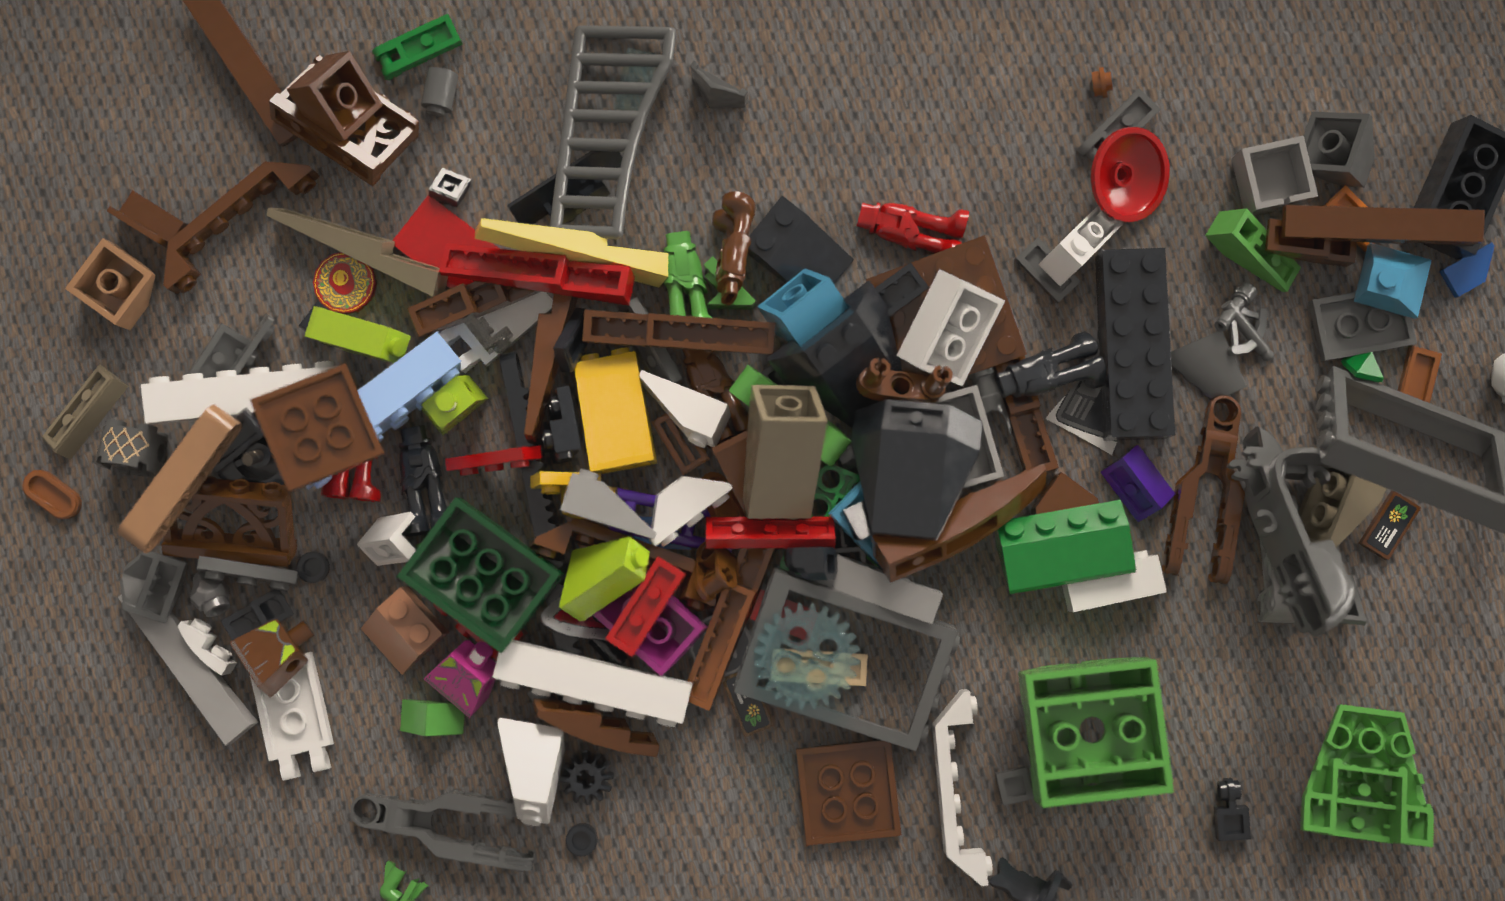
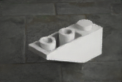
M1097 206L1038 265L1061 286L1124 223L1110 218Z

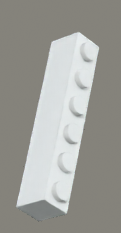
M322 361L314 363L315 368L302 369V364H290L282 366L283 371L269 372V367H258L249 369L250 374L236 375V370L216 372L217 377L203 379L202 373L183 375V381L170 382L169 377L149 378V384H141L145 423L153 425L198 420L201 414L214 404L230 416H235L245 407L253 413L254 409L250 399L336 366H334V361Z
M513 640L502 654L499 652L493 678L501 680L500 685L504 687L519 689L520 685L532 687V693L550 697L551 692L564 695V701L574 704H582V700L595 702L594 708L608 712H613L614 707L626 710V716L636 719H644L645 715L657 717L658 724L676 727V723L683 724L693 685L692 682L667 676L661 677L659 674L518 640Z

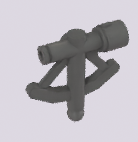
M1242 283L1235 289L1232 300L1222 305L1223 311L1214 326L1219 331H1225L1230 325L1232 346L1227 349L1230 356L1246 354L1255 349L1264 361H1271L1274 358V352L1269 349V346L1263 340L1267 326V311L1262 308L1254 312L1246 308L1256 297L1257 289L1250 283ZM1246 317L1255 319V328ZM1237 328L1247 339L1244 344L1239 345Z

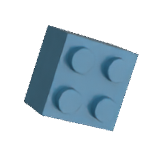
M803 269L757 306L767 322L775 323V334L787 341L792 339L800 347L848 309L832 280L827 276L808 269Z

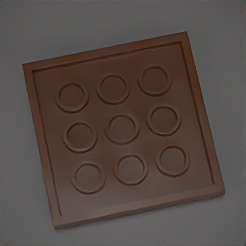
M985 235L911 262L929 286V289L940 269L1005 300L968 375L1027 355ZM907 264L870 277L866 281L869 280L874 288H876ZM929 289L890 317L898 352ZM900 358L903 372L931 375V373L919 369Z

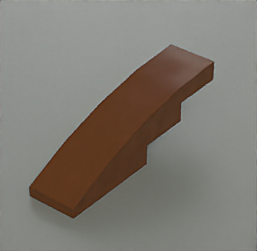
M474 281L468 285L462 283L407 309L418 337H424L484 316L541 291Z
M533 698L532 704L536 716L567 734L592 744L624 753L657 757L660 745L653 732L631 731L625 718L602 716L599 709L594 708L595 703L582 702V704H574L563 700Z

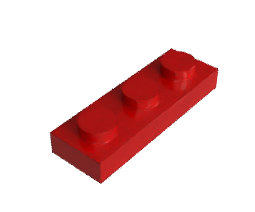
M528 446L446 458L445 463L446 471L459 470L460 476L479 474L478 468L485 467V472L504 470V464L510 463L511 469L529 467V460L541 459L542 456L540 446Z
M658 556L645 575V580L640 583L605 639L630 656H635L686 576V573Z

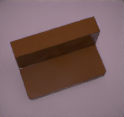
M133 190L119 211L111 206L107 209V212L166 248L168 241L187 225Z

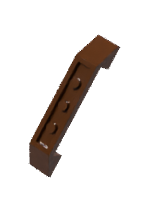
M263 162L168 241L163 282L165 288L176 294L191 290L197 284L195 279L201 273L186 256L202 250L205 246L204 241L212 234L217 235L225 231L229 226L228 221L236 214L242 215L248 212L253 206V200L261 194H269L276 188V181L280 179L297 196L300 193L306 194L316 186L315 180L320 175L312 167L305 164Z
M576 518L537 536L532 541L530 548L537 550L536 554L540 557L554 560L555 557L561 558L565 554L571 536L575 537L574 541L587 547L629 536ZM632 538L650 551L647 568H651L659 556L686 573L678 600L686 602L685 607L697 612H703L704 609L708 610L715 607L716 599L707 602L696 591L694 584L696 560Z

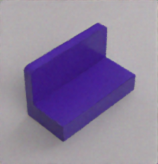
M1139 445L1131 448L1123 457L1100 472L1137 522L1162 509L1175 495L1174 491Z

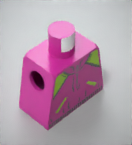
M465 640L426 675L424 680L470 718L489 698L496 681L493 678L496 662L490 658L493 650L485 642L473 644L470 640Z

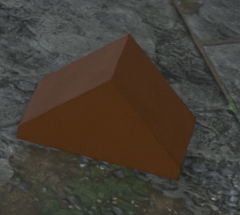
M1060 472L1054 476L1032 506L1031 515L1098 504L1099 501L1097 497Z

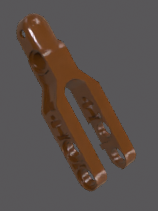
M1227 395L1213 398L1208 403L1203 427L1200 431V434L1203 435L1201 446L1198 445L1195 465L1176 482L1169 523H1172L1171 534H1167L1164 554H1167L1166 564L1162 565L1163 573L1179 576L1184 550L1188 549V543H1185L1189 519H1193L1199 478L1204 473H1211L1220 479L1223 489L1215 531L1218 532L1217 543H1213L1210 561L1213 563L1212 574H1208V580L1224 585L1228 584L1232 574L1245 497L1240 481L1231 478L1235 473L1234 469L1227 468V465L1232 460H1235L1241 419L1240 405L1235 399ZM1216 403H1223L1229 409L1228 418L1222 422L1214 415L1213 408Z

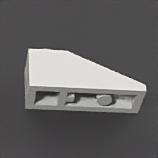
M641 370L639 377L644 388L688 437V440L694 445L703 448L706 445L711 447L717 446L731 416L728 404Z

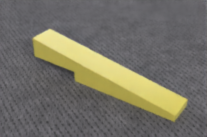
M482 218L475 230V239L520 251L566 255L569 261L628 266L635 276L634 281L658 288L668 278V253L607 246V239L599 237L593 232Z

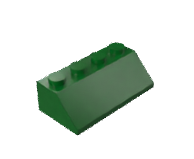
M1121 500L1012 518L995 531L996 548L1009 595L1136 573L1130 526Z

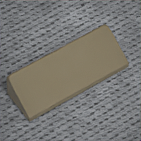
M99 364L44 433L42 439L55 453L71 460L125 392L128 385Z

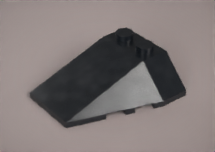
M869 280L843 299L849 310L800 347L791 339L767 358L786 385L815 386L823 409L852 428L855 410L880 402L864 397L856 387L857 378L863 370L870 366L871 361L875 358H879V362L881 359H885L890 364V371L903 372L900 358L897 356L898 350L887 306ZM893 388L896 393L901 394L897 389Z

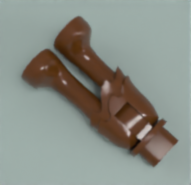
M737 191L728 192L722 196V209L716 210L712 217L713 227L720 232L726 233L727 239L723 238L716 265L717 290L721 293V303L724 305L734 303L745 280L747 254L751 244L748 233L756 209L755 202L749 195Z
M682 349L685 355L683 362L687 365L686 374L691 390L714 399L715 397L722 398L723 402L728 404L731 413L730 418L736 434L739 435L748 430L749 413L742 406L739 399L729 391L735 381L729 376L721 360L713 354L714 351ZM728 423L717 445L734 437Z

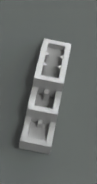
M839 554L838 572L835 580H813L840 592L933 624L943 596L941 591L911 582L907 578H901L890 583L883 570L878 569V567Z

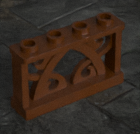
M317 55L313 59V62L288 87H290L295 81H297L302 75H304L323 57ZM286 89L281 94L276 93L269 100L271 120L372 187L381 179V174L412 142H415L419 134V121L409 111H403L391 103L383 94H377L383 106L364 122L365 131L356 129L348 137H355L357 144H354L348 138L340 141L306 119L294 104ZM386 124L400 133L394 139H382L376 136V134L380 136L392 134V130L384 128ZM375 145L386 148L377 158L372 156Z
M208 476L192 497V502H189L185 507L186 510L193 513L182 511L178 518L187 521L184 529L178 528L176 519L163 537L164 541L161 544L162 555L199 559V556L242 563L288 567L297 552V540L294 537L292 492H288L286 485H280L276 482L255 483L244 479L223 480ZM225 504L238 512L248 523L241 525L235 534L225 533L216 522L204 516L214 508ZM260 506L276 507L278 516L274 519L265 520L263 517L269 513L270 508L262 509ZM279 525L280 538H275L271 528ZM206 528H209V529L212 530L213 532H211V531H204V530H206ZM255 530L251 531L250 535H244L246 531Z

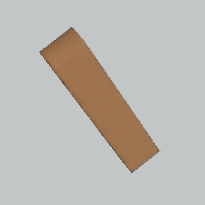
M215 404L209 406L201 414L121 523L118 534L145 554L152 551L241 431L242 424Z

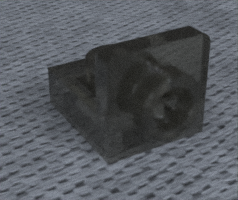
M471 313L462 320L489 355L494 351L498 354L511 344L510 339L514 335L508 326H505L491 337L490 335L495 331L484 317L477 320L473 313Z

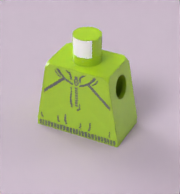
M462 375L450 380L423 402L421 407L426 417L444 436L488 400V397L470 375Z

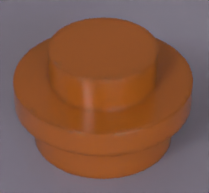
M1099 67V71L1091 72L1095 97L1103 96V98H1108L1107 91L1113 90L1111 72L1104 73V67Z

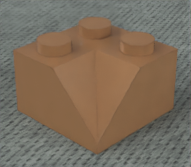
M102 238L65 289L113 324L131 330L149 306L155 274L120 246Z

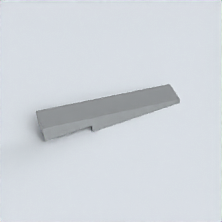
M122 594L118 597L121 603L123 602ZM129 612L225 746L237 741L258 723L220 674L202 662L187 645L177 627L180 621L173 612H171L166 623Z

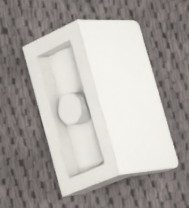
M411 512L380 517L357 545L377 566L408 562L416 550L401 534L415 516Z

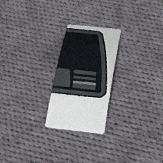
M1077 381L1046 419L1112 455L1117 441H1104L1101 387L1092 389L1088 388L1083 381Z

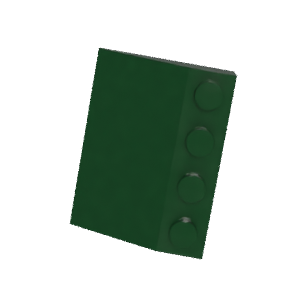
M455 497L397 577L502 654L544 603L565 573L546 559L537 555L534 550L467 501Z

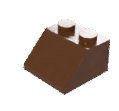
M350 51L324 56L286 89L306 119L340 141L346 140L383 106Z

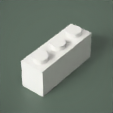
M1147 550L1134 552L1136 573L1062 585L1068 612H1078L1166 593L1158 555H1148Z

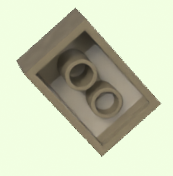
M1330 467L1327 469L1330 474V481L1321 486L1319 479L1315 478L1316 484L1307 489L1298 514L1311 543L1330 539L1337 548L1381 503L1387 488Z

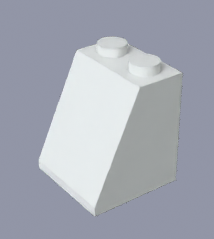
M499 718L498 728L517 819H522L521 821L524 824L531 826H540L541 823L549 824L565 754L564 732L556 727Z

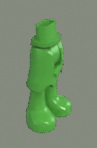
M690 231L666 234L667 247L664 248V253H668V278L664 281V285L668 291L670 315L686 316L684 292L690 297L691 314L693 317L713 318L709 315L706 307L704 293H708L705 286L707 283L703 277L700 259L695 251L696 244L691 242Z

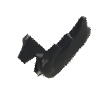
M1001 857L998 861V875L991 877L989 881L992 887L1001 889L1013 901H1056L1058 887L1069 891L1073 886L1063 876V873L1058 870L1051 873L1046 880L1036 876L1033 878L1024 871L1014 869L1004 857Z

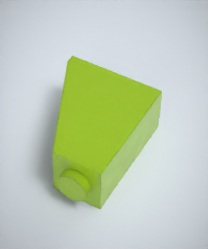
M316 306L313 307L305 337L343 351L392 364L405 356L411 337L387 326Z
M631 537L572 550L559 608L579 621L586 620L645 580L650 551Z

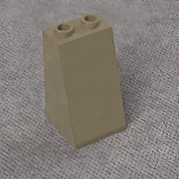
M751 385L743 487V503L747 518L760 520L767 518H787L790 520L811 518L828 422L815 386Z

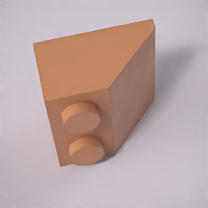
M408 586L398 588L376 608L361 628L401 675L405 674L450 633Z

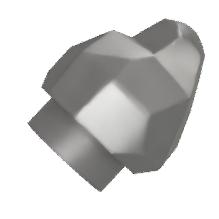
M199 571L193 577V588L190 596L191 603L199 611H204L206 617H214L224 613L230 608L228 601L229 586L224 581L204 578L205 573Z

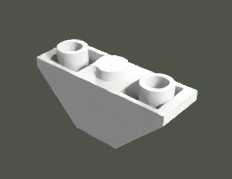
M681 476L655 497L651 529L656 532L654 539L649 538L650 542L654 546L661 543L663 547L669 544L678 536L676 530L684 524H687L688 527L693 526L704 517L702 514L704 509L710 505L716 508L729 499L727 492L733 489L730 483Z

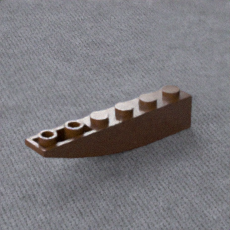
M1042 464L1033 469H1026L1014 477L997 481L990 487L978 492H971L957 500L938 540L873 535V556L889 582L892 583L960 553L1002 527L1031 503L1046 488L1047 468Z

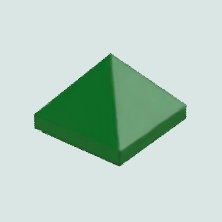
M1372 352L1346 357L1341 361L1342 365L1356 378L1378 383L1384 379Z

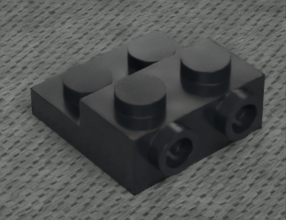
M563 386L557 387L552 397H550L548 412L550 419L554 421H550L543 434H541L544 453L549 452L553 464L572 461L571 459L581 449L570 387Z

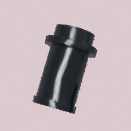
M590 640L588 642L606 662L622 665L628 659L623 650L609 641Z

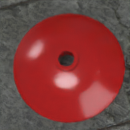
M1140 127L1119 129L1102 142L1092 163L1091 187L1098 206L1107 216L1117 221L1135 222L1146 218L1156 210L1162 202L1169 184L1170 165L1165 147L1155 134Z

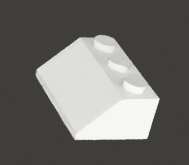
M939 269L897 356L929 373H932L933 369L938 365H941V369L947 366L953 373L951 382L963 386L1005 300Z

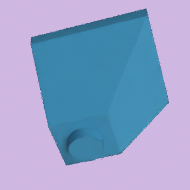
M1369 243L1354 302L1410 318H1418L1432 260Z

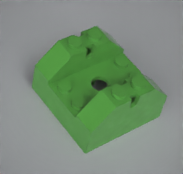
M1147 657L1109 658L1081 661L1079 664L1047 665L1018 672L1031 764L1034 801L1038 805L1046 808L1174 793L1157 660ZM1096 717L1103 723V736L1096 742H1087L1080 735V725L1086 718ZM1097 783V785H1087V784Z

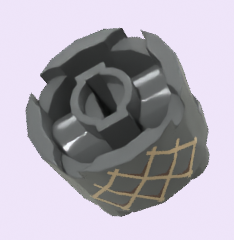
M107 419L106 425L103 426L95 464L111 470V465L114 464L120 473L155 478L164 465L169 444L168 434L158 432L157 427L148 424H138L137 428L127 427L126 422Z

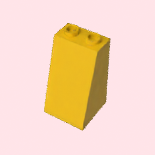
M619 348L612 350L611 356L599 358L598 353L581 356V361L577 362L574 370L590 472L606 474L658 464L644 387L639 377L641 371L636 351L630 352L629 348Z

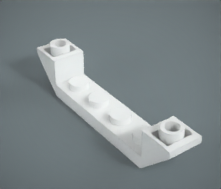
M961 689L932 723L943 851L949 859L981 886H988L987 876H992L993 873L991 857L985 856L982 848L959 850V846L964 845L962 826H957L956 814L961 813L959 794H954L953 781H958V770L956 762H951L950 749H955V738L953 730H948V726L973 724V715L978 713L976 697L971 696L969 690Z

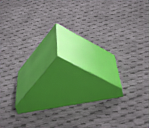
M402 699L400 731L422 736L464 734L465 714L451 702Z

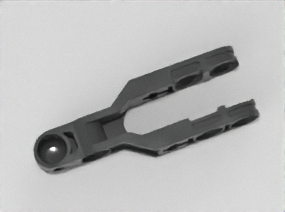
M453 789L430 801L409 798V801L398 800V796L365 793L358 796L351 805V817L356 825L362 828L418 837L436 857L518 871H531L533 868L535 856L533 851L528 850V853L516 852L517 848L497 845V848L486 847V843L439 836L432 825L433 814L438 808L479 815L482 812L505 815V819L512 820L514 817H517L513 799L505 798V801L493 799L494 796ZM365 799L372 800L377 807V815L375 817L368 818L362 814L360 806Z

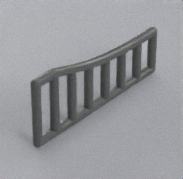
M579 25L575 28L549 227L593 232L597 236L606 239H620L623 236L627 199L637 148L648 115L674 61L677 33L673 27ZM586 38L663 39L662 55L584 53ZM582 66L657 67L650 83L581 81ZM579 94L644 95L637 111L577 109ZM575 122L633 123L628 139L574 138ZM572 150L624 152L620 168L570 166ZM568 179L617 180L615 197L566 195ZM564 209L613 210L611 226L563 225Z

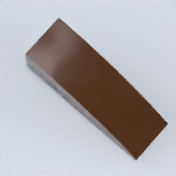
M1268 219L1265 251L1292 259L1325 265L1347 267L1355 263L1357 242L1282 238V220Z

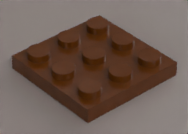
M346 363L250 399L289 493L384 456L382 446Z
M876 739L796 748L806 846L902 836L891 743Z

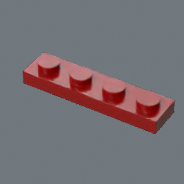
M706 517V548H835L834 520L831 517L798 518L795 520L787 518L760 520L747 517Z

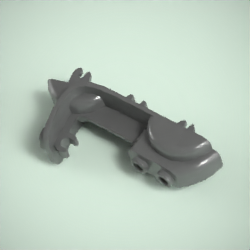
M1256 426L1243 440L1244 450L1241 454L1245 456V460H1232L1227 465V468H1237L1239 471L1235 472L1231 478L1245 481L1246 483L1245 498L1248 510L1279 583L1280 590L1278 593L1284 595L1285 600L1282 603L1289 607L1300 633L1303 634L1309 631L1311 636L1318 637L1336 627L1346 617L1355 598V587L1347 574L1340 551L1336 548L1334 542L1330 539L1315 543L1310 542L1285 479L1303 480L1304 485L1307 488H1311L1316 484L1315 478L1317 477L1322 486L1330 481V474L1327 469L1331 466L1320 463V448L1296 447L1283 451L1278 441L1269 432Z

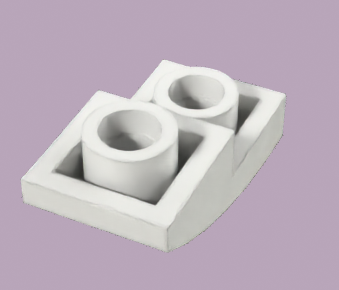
M197 618L193 621H180L177 627L182 637L201 661L221 676L231 674L237 662L230 659L232 654L225 648L217 645L213 648L211 647L217 638V635L210 632L212 627Z

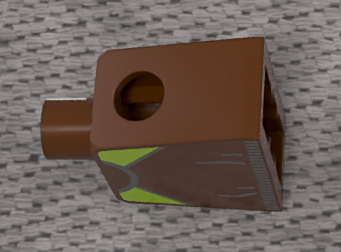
M273 619L232 640L230 645L257 687L266 695L272 697L307 664L308 658L300 646L315 635L304 620L288 630L278 619Z

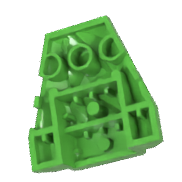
M1342 704L1337 705L1302 796V831L1388 844L1433 847L1434 813L1431 804H1427L1421 784H1425L1422 773H1417L1413 754L1416 751L1403 712Z

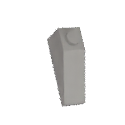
M580 469L579 474H571L561 505V511L644 537L655 538L656 532L604 482L597 480L599 474Z

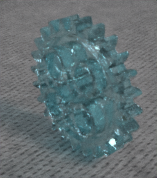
M798 603L797 612L792 613L786 606V617L782 618L774 613L773 618L776 624L774 626L766 622L764 624L768 635L758 634L757 639L764 643V646L755 647L754 650L755 653L763 655V658L755 660L754 663L755 666L764 667V670L758 674V678H769L765 685V690L767 691L775 687L777 690L774 699L776 700L782 695H786V706H790L794 699L798 700L799 709H803L805 701H810L812 708L816 709L817 700L822 699L824 704L828 706V695L832 694L840 699L841 696L838 688L841 686L845 689H850L846 677L856 678L857 676L856 672L850 669V666L860 664L859 659L851 656V654L860 651L859 646L849 645L856 638L855 633L845 634L844 632L849 627V623L846 621L838 625L839 613L836 612L831 617H828L827 606H824L820 613L816 612L814 603L810 604L808 611H804L801 603ZM794 627H802L807 632V637L802 642H793L788 636L790 630ZM823 640H834L837 643L835 652L828 655L823 654L819 650V644ZM780 644H786L802 653H805L807 648L811 649L814 658L832 662L834 667H826L813 659H808L807 663H803L800 654L780 648ZM783 657L791 658L795 663V667L790 672H782L776 665L779 659ZM818 669L824 672L825 679L820 684L810 683L807 680V675L810 671Z

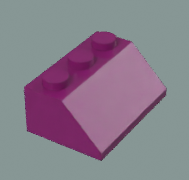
M640 583L593 615L611 630ZM672 596L636 654L662 677L707 630L708 626L675 596Z

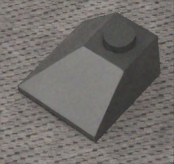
M1312 112L1303 136L1313 176L1339 186L1346 185L1349 187L1365 188L1375 159L1372 116L1360 113Z

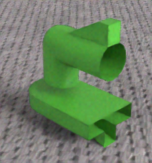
M388 860L385 865L384 883L379 891L380 896L386 901H415L428 885L425 882L418 883L420 878L411 880L405 893H401L397 890V887L406 872L395 867L396 864Z

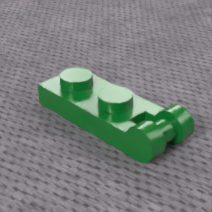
M447 13L375 47L372 50V54L375 60L381 63V73L384 79L389 81L411 68L463 45ZM398 52L401 59L393 62L391 56Z

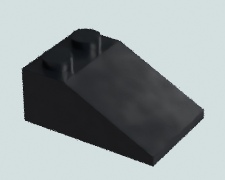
M784 196L780 197L749 236L751 244L748 249V255L785 284L803 269L827 276L835 284L854 260L807 214Z

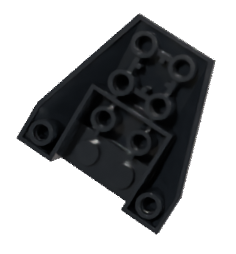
M883 400L855 410L851 441L872 534L938 540L980 454L982 421L951 405Z

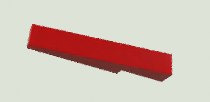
M445 243L439 273L443 276L627 306L630 305L635 276L628 266L569 261L566 255Z

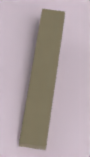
M268 208L266 216L432 297L445 292L448 276L441 275L439 267L393 254L395 241L285 208Z

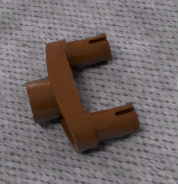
M875 358L871 361L870 366L863 370L857 378L856 387L861 395L877 401L897 400L934 404L945 393L946 385L953 379V373L947 366L941 369V365L936 366L931 375L928 376L890 371L891 367L887 360L881 359L879 362V358ZM893 388L897 389L901 394L896 393Z

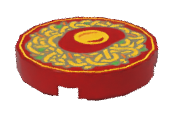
M340 252L330 255L321 262L315 271L313 285L315 295L321 304L331 311L351 314L359 312L371 302L375 296L377 281L371 266Z

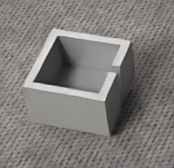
M1304 136L1243 148L1231 158L1243 209L1247 208L1253 216L1273 212L1277 208L1278 210H1283L1285 205H1306L1318 197Z

